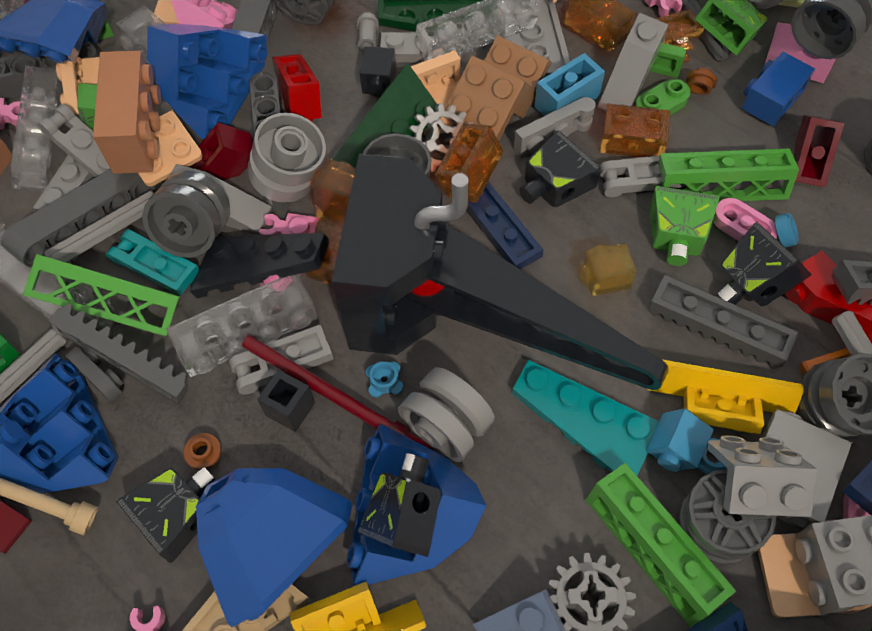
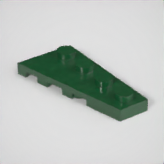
M378 0V21L380 26L417 32H446L448 29L456 28L461 31L462 39L491 44L494 42L492 0Z
M409 63L403 66L392 83L388 85L374 106L367 112L356 129L328 162L327 166L345 190L352 187L358 155L363 154L364 149L371 141L382 135L395 133L414 137V132L408 129L409 126L418 125L414 116L420 114L425 117L424 108L430 106L435 112L437 103Z

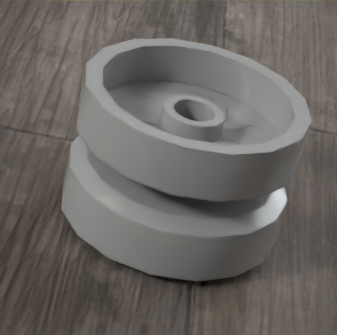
M434 367L420 381L421 393H410L399 405L398 412L411 431L420 439L433 446L432 449L449 460L461 462L474 447L472 436H483L494 423L495 415L484 398L467 382L446 369Z

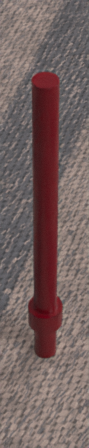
M251 335L244 339L242 343L244 349L280 371L308 385L311 390L375 429L378 428L379 424L387 426L411 440L432 449L433 446L410 433V428L398 420L395 423Z

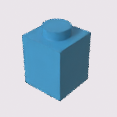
M686 408L662 414L646 451L658 459L657 462L661 467L672 472L698 468L714 429Z

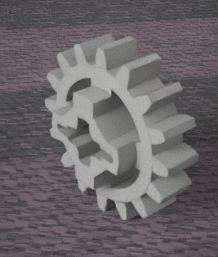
M443 103L436 104L435 112L430 106L424 108L425 117L420 114L414 116L418 125L408 127L411 132H414L413 138L421 141L429 152L437 151L444 160H436L431 157V172H434L436 167L439 166L440 173L444 174L447 172L448 166L454 168L458 166V161L466 162L468 160L465 155L466 151L474 152L475 150L473 146L469 145V140H474L477 136L469 134L468 131L474 124L473 122L464 123L463 119L467 113L463 111L456 115L455 105H449L447 110L444 111ZM439 117L448 118L456 125L446 126ZM427 124L428 133L426 139L422 141V132ZM438 131L447 134L448 138L444 140L445 146L443 144H436L435 140L439 138ZM461 137L460 147L458 151H456L455 146L457 140Z
M584 553L581 563H578L573 556L568 558V570L558 565L555 574L560 581L549 580L547 588L555 592V595H551L550 598L554 606H556V611L563 621L566 631H613V628L617 631L627 630L628 626L622 618L631 619L635 615V611L628 607L627 603L636 599V593L625 591V587L630 583L631 579L630 577L620 579L617 576L620 569L618 563L608 568L605 566L606 556L601 555L597 563L592 562L589 553ZM579 574V586L576 589L564 591L567 582ZM598 575L607 580L612 587H607L598 579ZM587 589L591 591L593 598H599L593 609L590 608L589 601L581 599L587 592ZM617 607L612 620L602 625L603 610ZM573 610L583 619V624L576 621L568 611Z

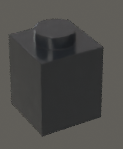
M365 46L359 73L362 94L381 95L395 79L397 71L395 48Z
M277 370L257 399L265 416L294 432L297 431L315 404L308 385L280 370Z

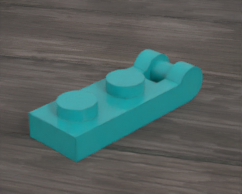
M129 229L121 235L120 239L122 241L116 247L112 246L105 254L114 264L121 267L124 266L179 297L195 279L199 271L196 264L183 257H177L163 251L154 242Z

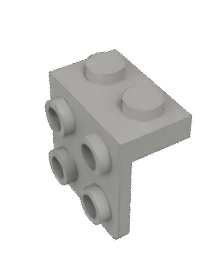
M721 436L720 441H708V451L728 468L723 508L729 514L812 516L817 468L803 459L801 453L786 447L784 441L770 437H762L759 439V442H746L743 438L736 436Z
M872 515L812 523L796 535V554L799 561L805 564L810 580L808 582V592L813 604L818 606L821 616L839 614L853 607L872 605Z

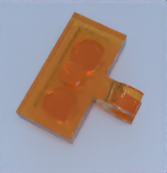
M691 9L656 19L669 24L664 41L665 44L686 48V51L693 49V44L690 40L701 37L704 27L695 20L696 15ZM687 52L685 53L683 63L690 61Z

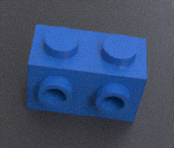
M782 51L774 61H767L759 74L758 80L752 78L743 92V95L747 97L742 109L774 127L805 91L815 68Z

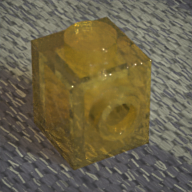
M627 243L612 246L599 245L591 250H587L584 264L580 265L582 283L584 285L588 284L591 296L631 289L636 275V269Z

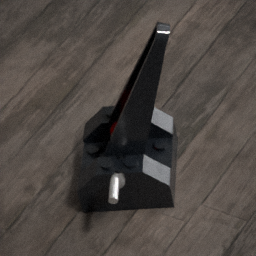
M367 154L358 155L331 281L349 350L398 355L434 330L437 324V317L440 315L646 389L657 390L662 386L669 372L667 364L662 359L469 236L448 226V221L461 217L465 214L468 206V177L465 174L459 173L452 177V204L442 206V192L410 158Z

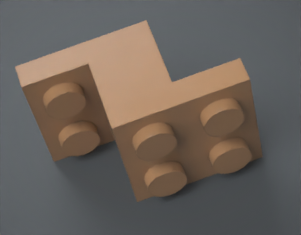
M497 35L484 61L473 55L471 56L444 111L447 110L449 105H455L456 115L463 111L467 113L463 119L464 123L473 122L472 128L499 141L513 113L524 118L536 95L537 82L545 77L552 62Z

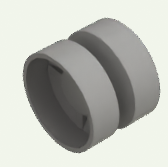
M278 113L263 120L256 130L247 166L248 177L253 187L264 197L276 202H294L305 197L314 185L326 153V143L321 131L307 118L293 113Z

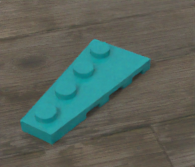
M528 360L513 387L512 395L547 423L551 422L564 433L563 436L574 445L578 444L593 457L592 460L604 470L607 468L613 472L626 463L638 476L648 454L646 449L659 421Z

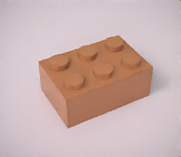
M141 51L100 52L93 138L113 174L153 172L154 159L159 157L155 132L160 131V118L158 112H156V105L161 104V90L159 85H154L152 66L146 64Z

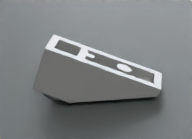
M639 13L624 43L597 109L626 120L665 41L669 24Z
M178 164L175 165L170 176L181 171L200 172L212 178L223 188L230 203V216L226 224L227 227L260 235V228L263 229L266 224L264 215L271 214L272 212L270 205L207 172Z

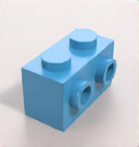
M583 53L537 82L534 107L543 116H546L580 98L589 97L593 100L600 97L605 71Z

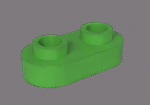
M678 79L664 81L637 98L634 108L635 116L638 120L647 124H654L665 119L687 105L691 93L690 87L684 81Z

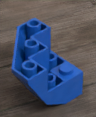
M30 0L0 20V49L14 54V51L17 50L36 59L39 58V55H42L61 64H64L65 60L75 63L82 43L87 44L90 41L97 44L109 11L105 3L98 0Z
M162 24L148 26L147 60L152 66L156 84L160 87L161 97L201 139H205L217 123L231 125L250 92V79L256 73L261 72L265 66V59L268 53L266 46L267 35L206 25Z
M56 353L0 407V478L41 494L100 484L109 479L118 460L116 451L84 377L78 373L76 367L71 362L63 360Z
M379 424L374 437L370 436L364 449L365 464L361 489L358 492L355 503L357 513L353 538L346 558V565L351 569L353 585H359L363 582H367L369 585L436 567L472 538L487 506L477 484L449 459L387 426ZM406 453L430 460L423 484L439 488L441 491L428 557L390 547L357 533L379 475L385 472L400 476Z
M240 468L206 486L196 505L198 549L225 619L231 628L246 620L253 621L259 618L348 527L353 506L349 499L285 468Z

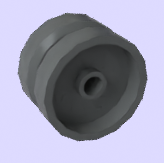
M181 171L172 174L145 204L142 214L144 229L150 239L165 252L177 257L192 258L199 256L213 245L218 234L226 226L230 216V203L223 188L212 178L200 172Z

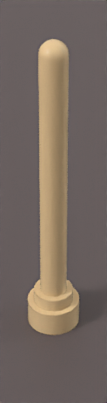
M0 478L1 496L64 519V524L70 526L69 530L85 536L98 512V506L85 501L81 504L74 502L70 505Z

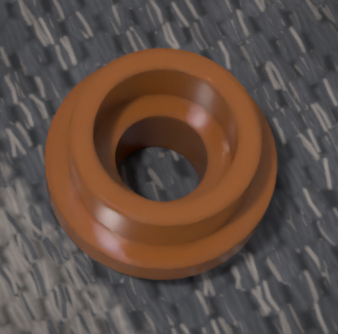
M707 68L692 70L686 77L690 91L698 95L710 94L718 81L712 71Z
M200 433L188 440L184 447L183 455L190 467L200 470L204 466L206 469H209L220 459L222 448L215 436L208 433ZM203 445L207 446V451L204 454L196 455L198 448Z

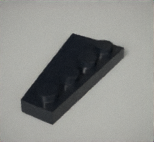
M325 233L217 237L207 251L190 288V292L198 299L206 297L208 291L215 289L222 293L234 290L236 284L249 282L251 285L264 283L265 279L273 275L285 278L318 270L323 263L330 239Z

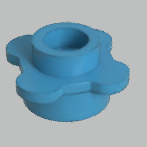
M382 361L372 364L366 369V376L370 378L371 384L368 391L372 397L379 398L382 394L392 393L397 395L402 392L403 383L399 381L398 375L401 368L397 362ZM383 377L388 378L386 382L381 381Z

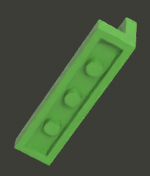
M790 149L660 153L658 162L662 175L661 187L670 188L671 184H686L688 187L683 190L720 196L719 202L727 198H734L740 201L788 200L799 172L798 165ZM775 180H784L781 189L766 188L767 185ZM744 181H751L753 183L744 190H735L733 188ZM718 182L720 186L712 191L701 190L708 183Z
M39 254L35 256L22 294L62 307L70 303L76 311H83L86 314L166 337L180 302L179 296ZM41 272L56 276L62 288L48 295L34 291ZM64 279L71 280L74 282L69 285H66ZM81 284L88 285L93 288L98 299L86 305L76 303L70 290ZM99 289L108 291L110 293L102 296ZM65 293L69 301L57 298L56 296ZM117 294L128 297L134 309L120 316L112 314L105 300ZM134 299L145 303L140 306H137ZM101 303L105 311L92 307ZM151 305L167 309L162 327L147 324L141 310ZM137 313L140 321H136L127 317Z
M626 463L596 483L585 501L690 628L707 617L736 592L733 586Z

